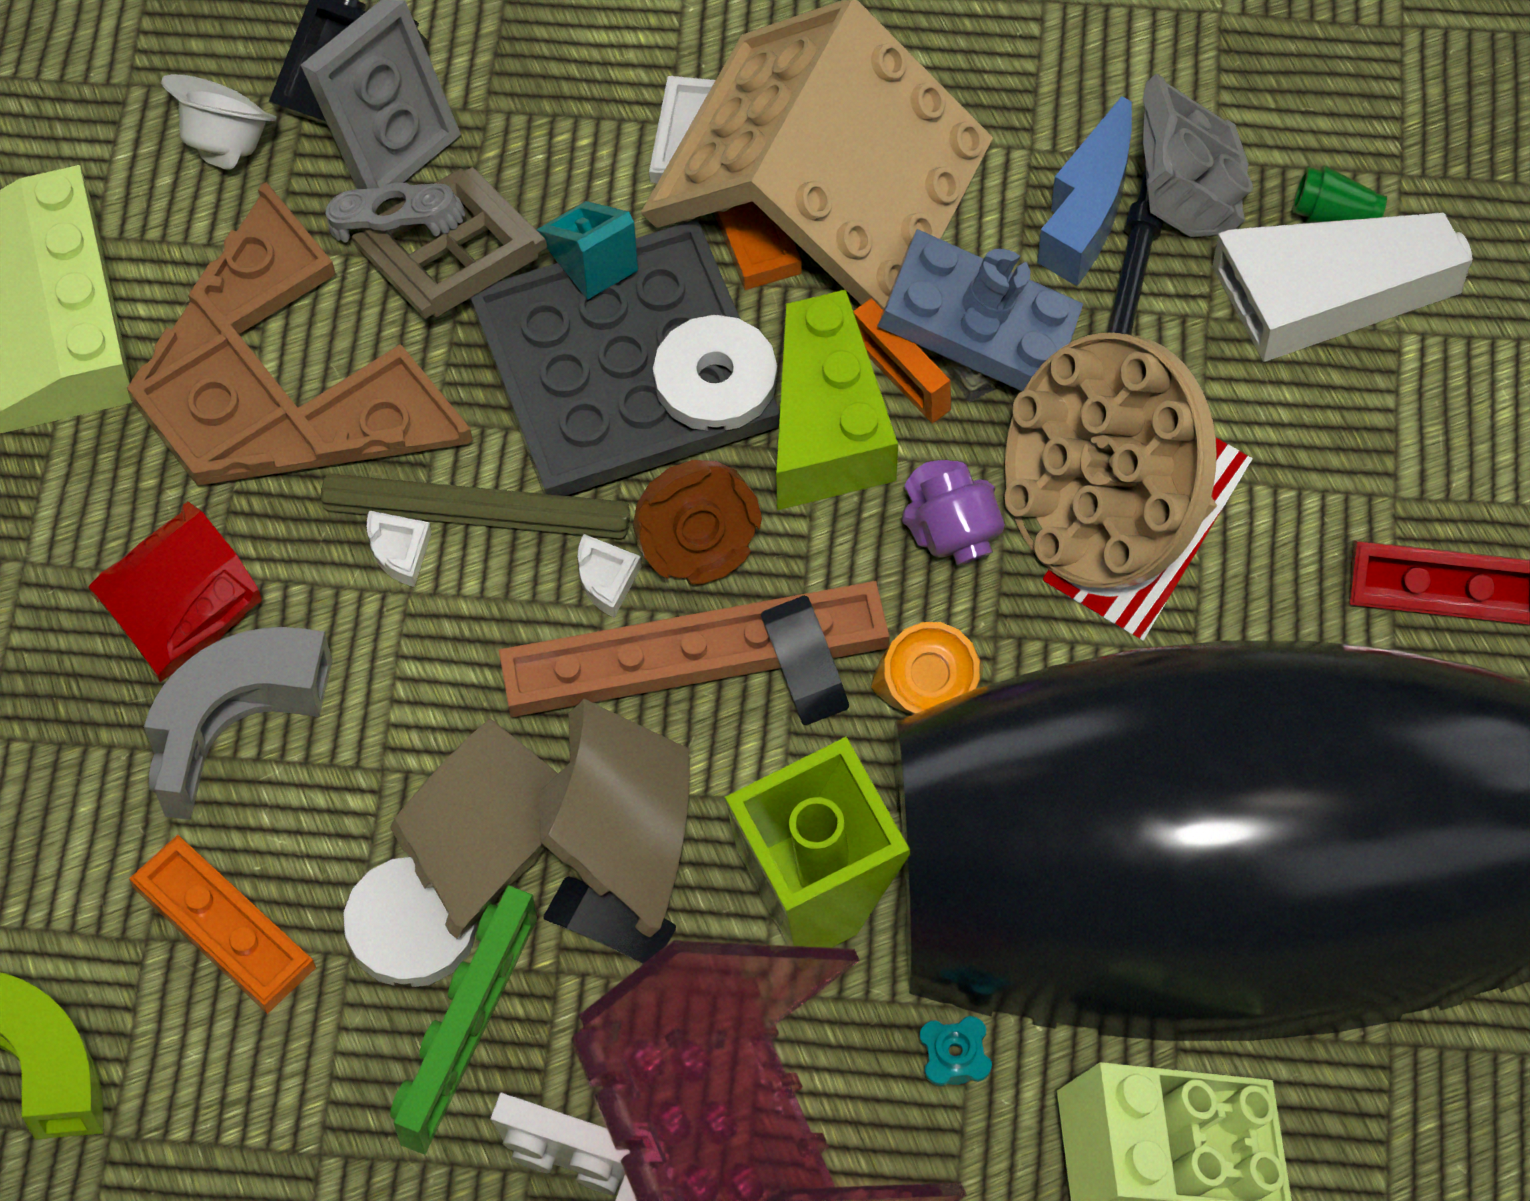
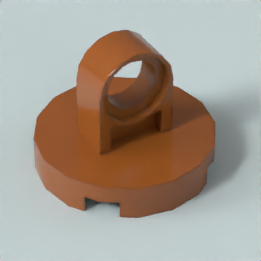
M691 460L668 468L649 483L636 504L633 529L638 548L659 575L668 579L670 578L668 575L675 578H687L690 584H704L727 576L745 562L751 552L748 544L755 534V528L757 527L760 530L762 516L756 495L735 469L718 461Z

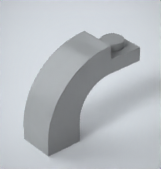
M271 627L245 631L224 638L204 648L173 673L156 696L144 724L145 732L154 752L149 772L150 791L156 793L165 817L191 820L209 749L216 738L234 722L249 715L262 712H284L314 717L320 716L332 665V657L325 631L290 627Z

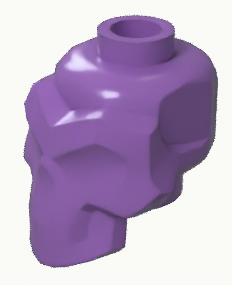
M930 461L915 469L904 486L912 502L903 510L902 523L911 530L918 546L927 547L935 557L953 555L957 566L993 553L989 541L998 537L1003 532L1005 526L995 499V486L986 480H972L967 465L959 461Z

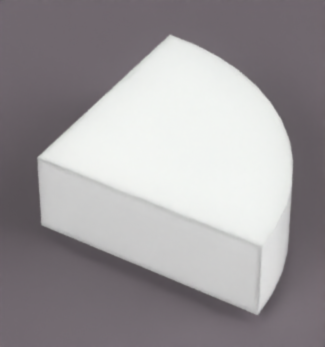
M369 511L367 534L376 562L393 579L415 587L431 536L430 523Z
M583 534L578 548V569L582 587L596 607L615 618L642 567L641 556Z

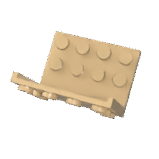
M841 0L741 35L643 207L641 214L656 228L681 221L689 222L696 217L717 211L724 212L734 206L753 201L861 305L872 298L884 310L914 233L919 229L936 238H942L993 137L858 0Z

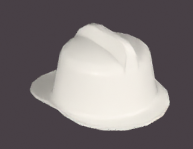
M176 74L163 76L161 80L163 87L179 100V127L182 142L196 148L204 161L217 167L230 170L235 167L240 156L251 155L257 147L266 121H276L277 116L264 112L239 92L221 84L202 78Z

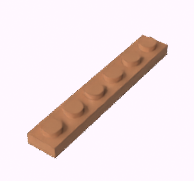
M876 581L498 649L510 717L576 706L583 699L593 703L781 668L761 618V613L764 610L804 595L808 596L832 658L887 649L890 636Z

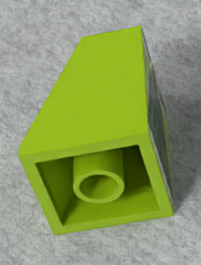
M847 736L725 796L738 856L797 965L856 936L910 855L907 843Z

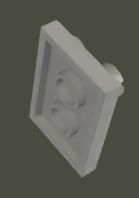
M380 0L301 64L357 189L379 188L390 183L405 182L461 135L405 0Z

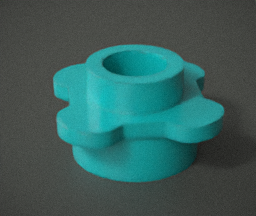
M967 1016L960 1023L946 1025L932 1020L922 1027L920 1042L927 1047L928 1051L925 1076L932 1084L937 1086H944L946 1084L960 1085L970 1080L979 1082L989 1076L992 1062L984 1054L982 1042L986 1036V1026L979 1018ZM952 1046H959L962 1049V1053L959 1056H953L950 1054L949 1049Z

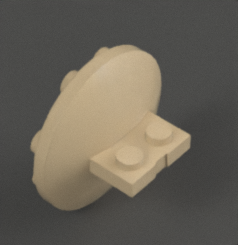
M1098 333L1074 340L1051 355L1032 376L1024 391L1017 395L1013 403V417L1008 431L1005 450V505L1014 516L1022 536L1036 557L1053 573L1067 581L1086 587L1122 588L1142 583L1164 571L1183 553L1196 535L1202 521L1217 507V504L1211 497L1216 473V436L1208 403L1193 374L1174 353L1150 339L1121 333ZM1022 517H1035L1041 525L1042 530L1037 534L1035 543L1030 538Z

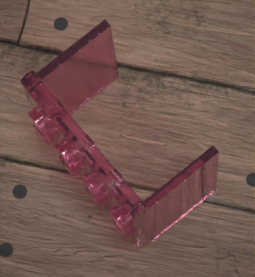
M673 940L579 1014L583 1027L580 1029V1032L571 1038V1042L590 1086H603V1089L598 1091L594 1098L615 1149L630 1151L620 1162L636 1201H959L967 1195L961 1183L835 1187L821 1155L829 1148L827 1140L823 1133L811 1132L795 1096V1093L803 1087L798 1074L785 1073L771 1040L779 1035L776 1027L778 1022L860 961L855 949Z

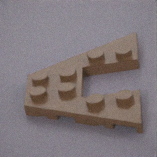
M267 182L259 187L260 197L237 232L231 230L224 240L225 249L221 256L208 264L189 293L190 303L172 330L168 327L165 329L154 346L155 353L153 358L140 367L127 387L132 403L197 486L465 445L473 441L470 427L401 344L298 408L240 337V333L335 276L332 260Z

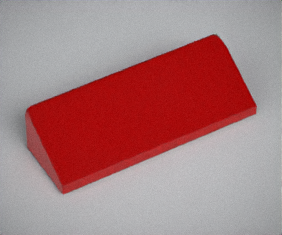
M1354 540L1349 605L1530 625V559Z

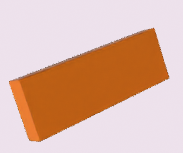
M176 835L129 878L132 887L267 1014L316 969L313 959L179 835Z

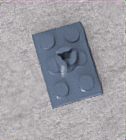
M917 229L909 243L877 327L1020 391H1024L1040 366L1051 355L1071 342L1083 303L1030 280L1031 271L1027 262L1017 266L1015 271L1012 272L1021 257L1013 251L994 249L989 251L983 259Z

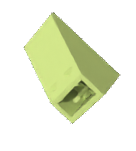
M1099 1062L1057 1090L1071 1201H1292L1273 1080Z

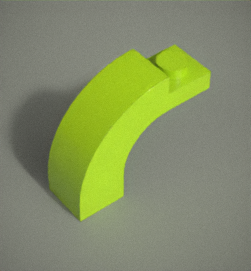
M0 972V1048L9 1052L20 1061L22 1074L21 1117L34 1139L103 1134V1098L99 1075L93 1059L73 1022L65 1011L39 988L20 978Z

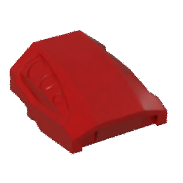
M190 502L183 504L180 514L145 538L123 559L101 572L88 586L91 595L110 613L151 667L154 676L159 682L171 676L195 654L219 641L230 628L242 621L250 609L262 601L258 587L238 555L205 514Z

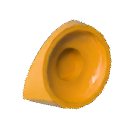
M921 622L904 629L891 642L880 659L873 676L871 688L876 695L890 706L909 714H916L977 689L983 676L984 666L973 643L959 629L942 622Z

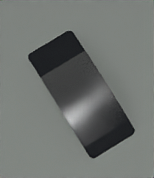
M804 595L764 610L761 613V618L783 670L801 723L809 725L847 710L849 702L808 596Z
M569 876L564 878L543 916L547 922L604 944L651 969L655 968L676 930V925L664 918L661 928L653 936L643 935L635 928L639 921V916L616 895L607 892L600 896L584 881Z

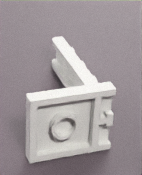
M500 1092L491 1121L504 1141L503 1145L514 1151L512 1160L525 1167L544 1173H550L553 1164L578 1172L576 1181L579 1184L608 1195H615L619 1186L620 1190L615 1201H662L671 1175L670 1172L664 1171L666 1162L664 1158L658 1156L660 1152L659 1146Z

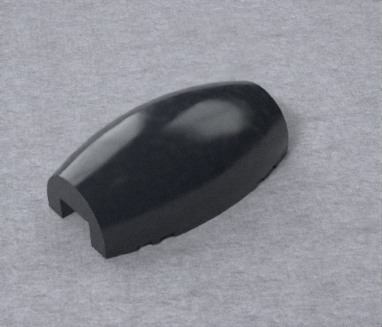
M1225 640L1134 649L1053 665L971 690L896 721L894 724L893 762L897 810H901L902 836L910 849V855L904 863L907 894L905 937L909 994L941 1003L953 1004L958 1008L992 1017L993 1011L1034 1018L1033 1025L1056 1029L1057 1023L1077 1027L1098 1028V1035L1159 1041H1255L1338 1033L1400 1021L1402 1014L1422 1011L1436 1006L1441 1011L1461 1005L1466 997L1497 988L1502 993L1530 981V682L1479 666L1396 649L1318 641Z

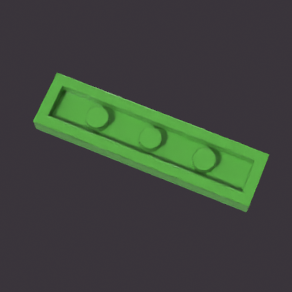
M508 885L499 905L490 904L484 911L476 933V940L480 944L471 963L462 961L457 967L449 986L448 998L452 1002L442 1022L434 1020L428 1027L420 1047L419 1057L424 1060L413 1082L406 1079L401 1084L393 1100L390 1117L395 1119L393 1123L401 1146L426 1155L537 922L532 894Z

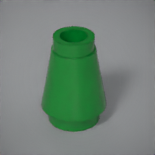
M1325 165L1320 170L1307 166L1296 191L1293 213L1305 216V223L1382 218L1386 208L1387 196L1378 194L1376 191Z

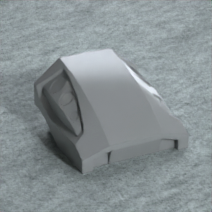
M1156 73L1146 82L1143 95L1145 107L1143 146L1150 213L1189 237L1218 236V233L1237 228L1245 221L1243 198L1253 190V185L1247 174L1249 164L1236 125L1228 119L1226 121L1184 95L1166 83L1165 78Z

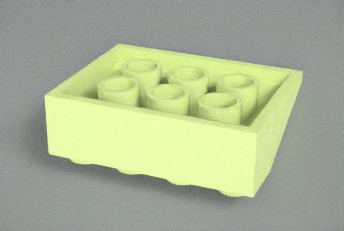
M80 165L23 177L0 189V434L132 403L127 390L131 378L97 221Z

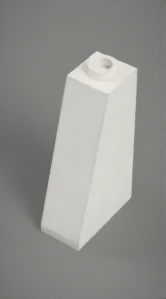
M1444 213L1230 229L1218 233L1212 267L1262 361L1266 362L1461 294L1469 267L1472 264V252L1466 237L1461 232L1455 233Z

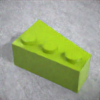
M846 289L787 303L776 471L777 511L897 481L898 441Z

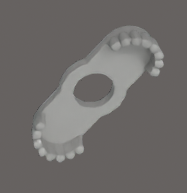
M395 182L379 188L345 191L329 202L325 214L328 218V227L332 237L337 241L347 242L350 238L349 229L372 228L374 230L386 231L401 225L426 224L432 235L438 236L440 231L448 233L449 229H456L457 223L463 222L462 216L465 215L461 200L445 184L409 185L407 183ZM402 197L406 199L403 207L393 214L386 216L375 214L378 206L390 198Z

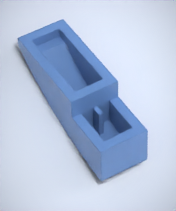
M1123 96L1120 97L1056 174L1051 211L1055 213L1042 227L1040 232L1037 263L1075 286L1080 284L1098 258L1112 230L1122 199L1132 132V102Z

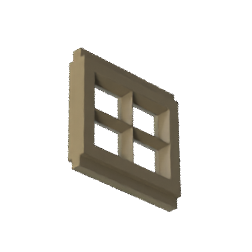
M473 167L466 171L460 168L436 182L449 186L461 202L475 215L473 218L457 226L456 229H452L448 233L440 231L435 240L410 254L394 238L419 224L401 225L386 231L361 228V231L352 235L354 245L424 319L433 314L438 317L536 260L539 258L538 253L547 248L545 238ZM405 200L380 215L386 216L397 212L403 207ZM489 229L504 245L475 261L461 245ZM451 251L465 268L437 284L422 267Z

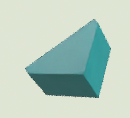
M585 201L536 229L545 238L548 251L587 300L638 271L635 224L629 211Z

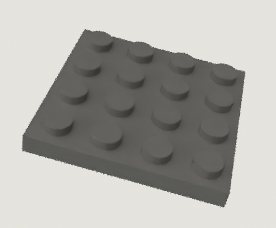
M698 219L636 238L638 271L588 300L559 263L498 281L469 298L471 308L543 494L567 496L779 427L780 410L774 397L759 417L740 428L725 431L724 426H708V431L692 429L672 418L658 400L653 366L657 348L670 331L690 319L710 315L740 319ZM710 365L702 369L699 376L706 382L720 383L727 380L732 372L722 365Z

